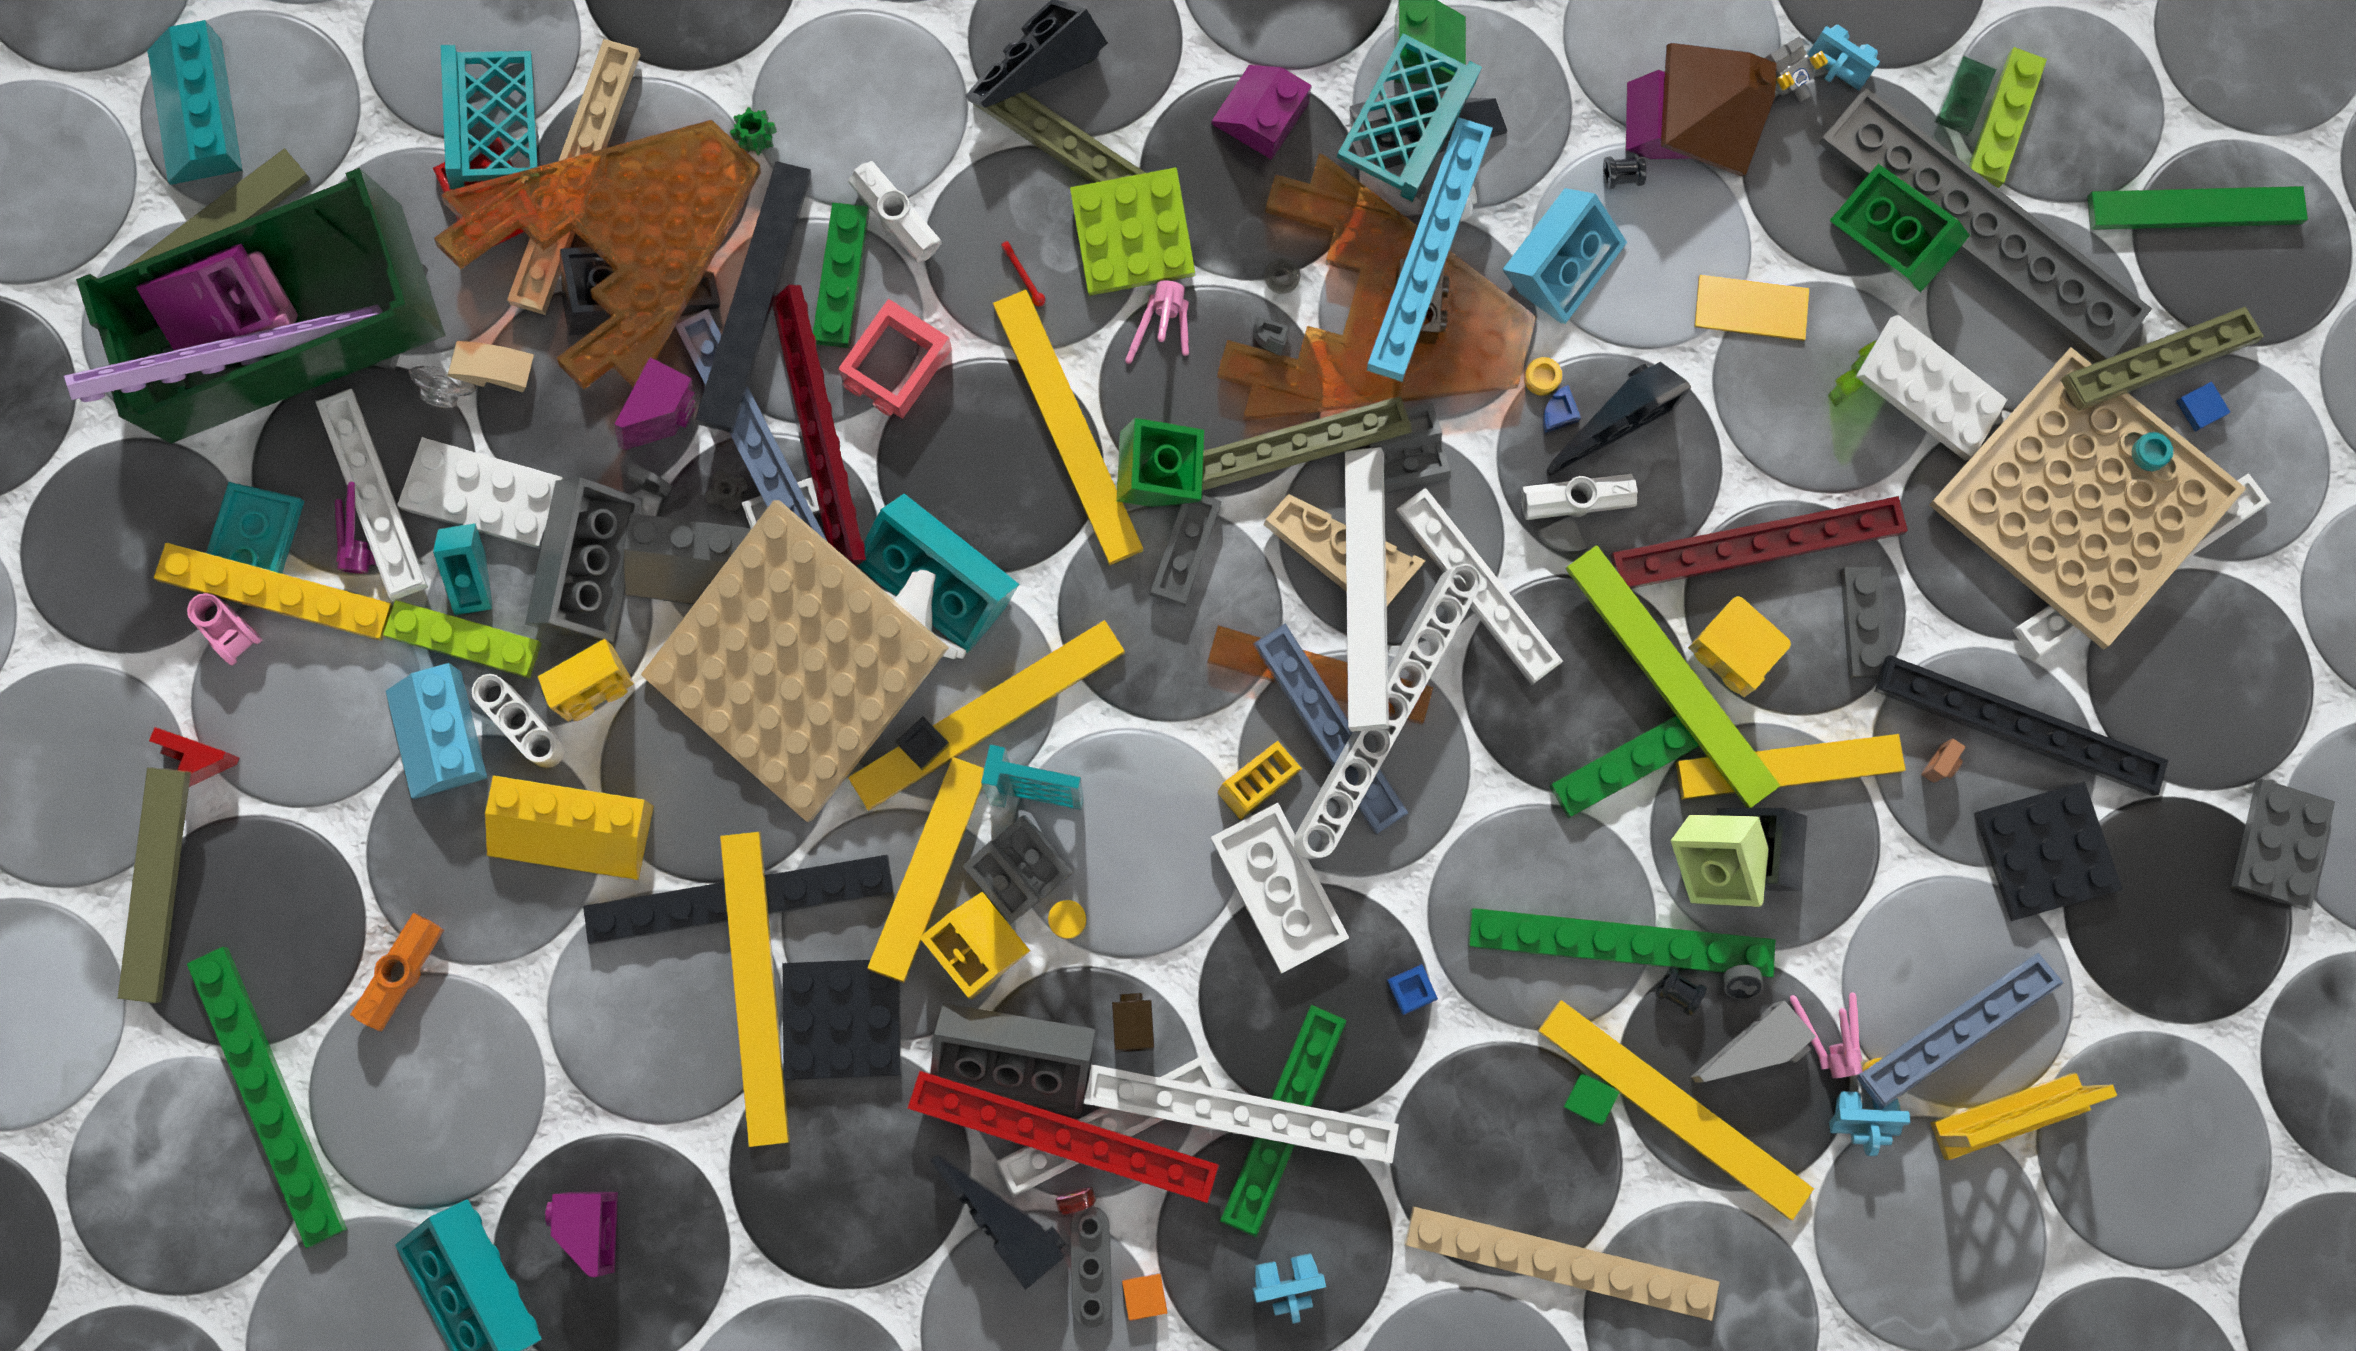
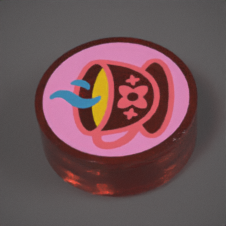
M1086 1187L1057 1197L1055 1201L1059 1213L1065 1215L1093 1206L1096 1202L1093 1187Z

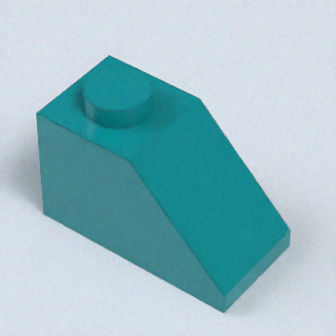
M476 523L438 529L433 554L454 615L492 609L487 559Z

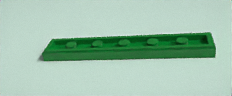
M2304 186L2092 191L2087 196L2091 230L2302 225L2308 220Z
M1310 1005L1275 1088L1272 1100L1311 1107L1347 1020ZM1258 1137L1254 1138L1220 1219L1221 1222L1257 1237L1295 1146L1294 1144Z

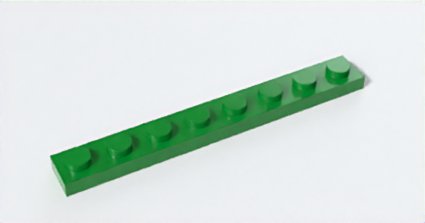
M1478 908L1470 909L1468 947L1665 968L1673 967L1675 969L1723 974L1734 966L1750 965L1760 970L1762 978L1774 977L1776 939Z
M218 948L187 963L305 1248H311L348 1230L229 948Z

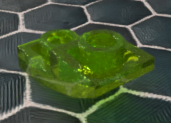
M1877 340L1861 348L1858 351L1860 357L1851 365L1852 370L1835 380L1837 386L1828 394L1835 407L1848 400L1865 385L1856 375Z

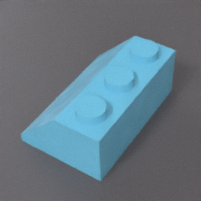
M1564 188L1502 270L1519 294L1558 322L1566 324L1627 244V241L1595 193Z
M450 663L414 672L386 690L412 799L487 779L462 672Z

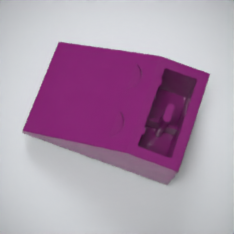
M241 243L136 286L137 291L174 351L249 334L271 325L280 311Z

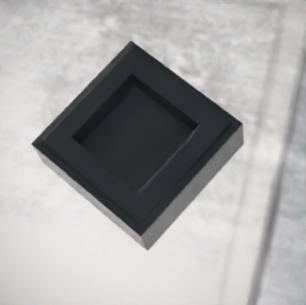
M924 716L895 741L922 771L950 745Z

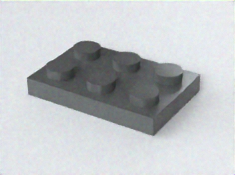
M2265 779L2257 780L2253 790L2231 887L2302 910L2311 909L2335 801Z

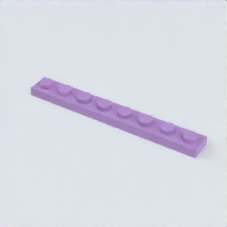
M373 305L65 375L64 378L71 400L80 398L81 402L96 401L105 397V392L121 389L124 393L135 392L145 388V383L161 380L162 383L178 382L186 378L185 374L200 370L202 374H212L224 370L226 364L239 361L242 365H250L263 360L265 355L286 351L380 314L383 311L378 305Z

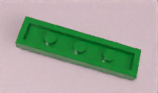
M832 202L813 327L816 345L850 348L870 214L868 206Z
M1675 716L1554 782L1549 787L1569 819L1696 749L1699 745L1679 718Z

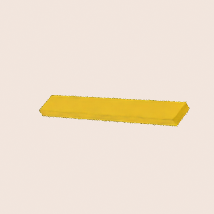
M1025 289L994 302V310L1109 566L1143 552L1142 544L1123 502L1116 501L1117 489L1027 290Z
M1104 620L932 725L950 745L923 771L898 746L849 776L848 779L867 810L870 811L952 760V757L956 758L1125 654V651Z
M761 832L720 836L748 1143L749 1147L788 1143L790 1139Z
M1560 1000L1537 1031L1609 1086L1618 1090L1621 1095L1788 1220L1795 1218L1813 1192L1814 1188L1564 1001Z

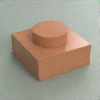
M1955 739L1940 744L1921 775L1933 783L1946 777L1952 778L1963 763V760L1959 757L1964 751L1965 746Z

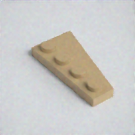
M1288 494L1266 518L1263 525L1347 592L1346 525L1332 519L1331 514ZM1385 541L1386 600L1388 607L1426 560L1415 555L1410 557L1396 550L1397 546Z

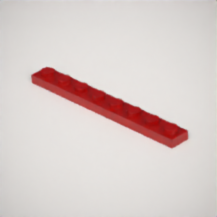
M919 1071L907 1108L1208 1203L1219 1166L1206 1160L923 1071Z

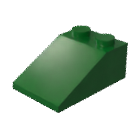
M1879 163L1829 220L1891 272L1920 293L1970 237V234L1958 219Z

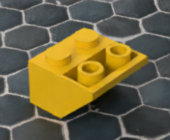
M606 639L599 641L538 676L550 709L568 722L572 719L580 721L590 716L595 711L593 707L605 700L613 702L627 694V688L634 684L616 650Z
M983 892L948 913L919 937L970 1000L974 999L1031 951Z

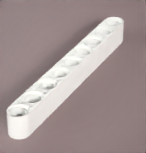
M1460 564L1444 572L1436 583L1388 669V702L1395 709L1394 718L1389 720V729L1354 731L1296 832L1294 847L1302 857L1307 859L1323 858L1330 855L1337 846L1480 589L1482 583L1481 575L1474 566ZM1455 574L1464 579L1466 583L1464 592L1459 591L1455 587ZM1437 606H1441L1447 611L1448 621L1446 624L1438 620L1436 616ZM1420 637L1426 639L1430 644L1431 650L1428 656L1422 654L1418 648ZM1402 669L1410 672L1413 677V683L1410 688L1405 687L1400 681ZM1367 733L1373 735L1377 741L1374 753L1369 752L1364 747L1363 739ZM1349 765L1354 767L1359 774V779L1355 786L1349 784L1345 778V771ZM1330 798L1339 802L1341 808L1340 814L1336 819L1332 818L1326 809ZM1312 831L1317 832L1322 838V846L1317 852L1313 851L1308 845V836Z

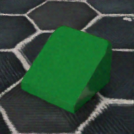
M1580 1073L1563 1107L1596 1126H1602L1620 1092Z

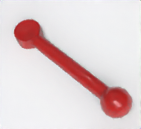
M1005 241L1001 244V247L1031 293L1032 303L1037 307L1043 306L1046 302L1045 296L1037 291L1016 257L1010 243Z

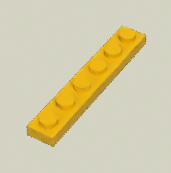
M165 543L154 575V579L162 583L200 593L212 594L218 598L379 641L383 640V633L393 605L389 602L170 543Z

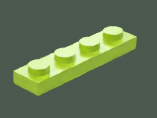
M2013 47L2008 53L1969 164L1971 169L1997 188H2000L2005 182L2047 61L2046 58Z
M398 600L394 602L383 633L385 637L529 679L542 645L540 641Z

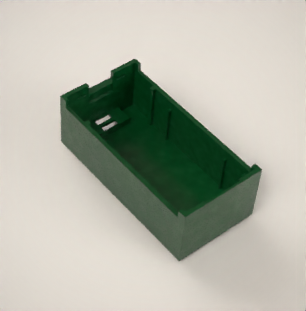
M357 168L345 173L347 181L100 278H96L91 274L77 278V285L89 323L99 331L109 365L145 358L153 353H156V355L162 354L163 349L172 348L137 291V285L240 243L247 254L258 251L264 255L298 314L294 323L378 305L383 311L380 314L286 351L265 355L263 360L250 365H242L239 361L226 364L224 370L212 374H202L201 370L185 374L186 378L178 382L162 383L161 380L145 383V388L135 392L124 393L121 389L111 391L118 416L172 444L446 336L402 205L361 168Z

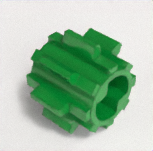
M747 107L745 109L746 112L742 115H734L735 129L730 130V134L733 140H739L738 146L742 153L745 151L750 152L751 150L755 151L757 156L762 153L761 150L769 149V147L773 148L774 144L771 138H773L772 134H775L777 129L775 123L768 122L769 117L765 110L754 112L750 107ZM758 129V132L749 134V131Z

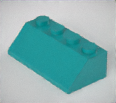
M206 20L168 27L147 50L168 183L173 185L243 171L222 39Z
M905 494L883 507L878 513L864 540L866 560L858 565L861 570L895 596L906 585L912 572L925 570L936 574L931 604L932 626L956 645L966 650V653L972 650L1002 614L1020 585Z
M468 1199L428 1217L395 1244L450 1351H526L542 1340L538 1332L536 1320L525 1308L519 1296L518 1286L507 1274L501 1262L499 1250L491 1243L482 1226V1219L479 1213L473 1209Z

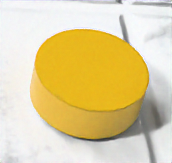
M1547 357L1534 359L1524 373L1526 387L1530 392L1539 396L1553 393L1562 380V370L1559 364Z
M1063 900L1051 908L1048 915L1049 927L1059 938L1073 939L1079 936L1085 929L1086 914L1083 907L1077 902Z

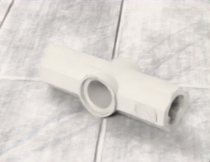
M873 161L863 163L854 170L848 179V183L877 215L883 228L896 237L917 263L923 260L926 261L934 255L936 250L942 245L941 239L910 205L907 196L894 187ZM894 207L903 209V212L898 216L892 217L886 214L889 209Z
M1632 474L1592 479L1586 476H1578L1567 482L1522 487L1521 505L1526 520L1565 515L1578 518L1589 512L1635 507L1637 505L1638 491L1636 480H1634ZM1578 490L1586 495L1587 503L1580 504L1572 499L1571 491Z

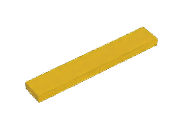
M1899 734L1755 751L1780 784V787L1906 771ZM1708 757L1682 760L1675 763L1681 800L1735 793Z
M952 757L867 967L868 970L905 983L921 943L919 937L925 933L983 788L981 780L984 768Z

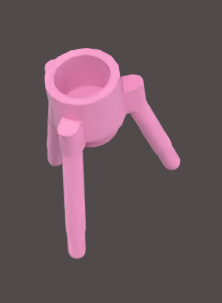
M1160 281L1157 283L1156 292L1149 295L1146 311L1125 359L1127 364L1132 363L1154 310H1156L1157 315L1161 316L1158 333L1159 342L1165 340L1169 318H1175L1177 313H1179L1182 355L1187 356L1189 354L1187 323L1189 302L1183 299L1185 293L1183 285L1174 281Z
M1853 992L1849 994V1022L1846 1009H1839L1843 1043L1829 1046L1830 1054H1827L1797 997L1794 995L1790 996V1002L1795 1013L1816 1036L1811 1043L1819 1057L1821 1069L1830 1068L1832 1078H1843L1862 1073L1861 1061L1863 1060L1859 1044L1856 994Z

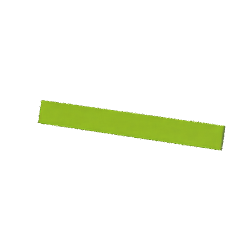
M1596 545L1565 568L1746 808H1752L1779 788L1780 784L1601 549Z

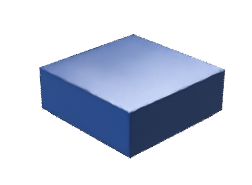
M2212 381L2176 401L2195 432L2231 413Z
M1422 964L1386 980L1402 1015L1438 1000Z

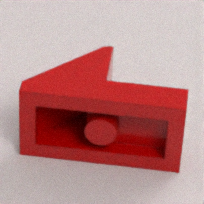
M154 727L149 739L150 742L162 746L160 754L181 761L177 770L191 772L189 787L237 765L240 757L157 727Z

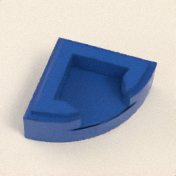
M1569 385L1559 389L1546 405L1543 414L1545 433L1581 420Z

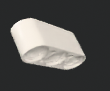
M485 674L477 678L472 687L473 699L520 752L540 767L550 768L559 764L565 753L562 741L517 691L494 674ZM494 686H500L501 694L499 698L494 702H487V692ZM518 713H525V724L521 728L513 730L511 728L513 717ZM543 740H550L551 748L548 754L543 757H537V745Z

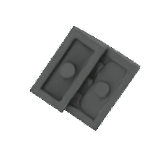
M1433 403L1405 408L1411 423L1412 433L1366 445L1367 449L1381 447L1384 452V493L1451 478V468L1441 441L1442 430Z
M1026 815L1020 816L995 840L989 841L963 865L964 869L1010 924H1013L1074 873Z

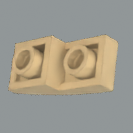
M456 341L447 377L484 387L486 382L524 392L534 355L491 344Z

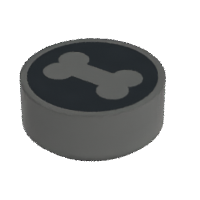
M1737 965L1728 969L1723 975L1725 993L1731 998L1738 1000L1752 999L1763 991L1762 973L1753 966Z

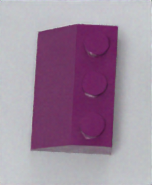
M650 357L614 424L618 447L628 450L674 436L680 426L687 428L696 410L693 408L695 392L692 391V378Z

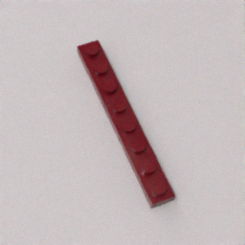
M789 284L774 297L772 308L826 540L852 564L858 566L866 560L865 546L857 524V512L849 490L848 474L844 468L840 451V440L836 435L832 418V406L828 401L824 384V372L820 367L816 350V338L811 329L808 304L804 299L802 286Z
M1899 496L1614 552L1610 557L1613 567L1629 588L1634 589L1904 535L1908 529Z

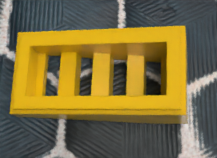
M1276 741L1223 782L1218 790V795L1234 814L1242 820L1297 775L1302 768L1280 742ZM1273 757L1285 773L1280 775L1268 759ZM1259 767H1261L1264 770V772L1271 778V780L1273 781L1271 784H1269L1267 780L1257 770ZM1248 776L1260 789L1258 794L1245 780Z

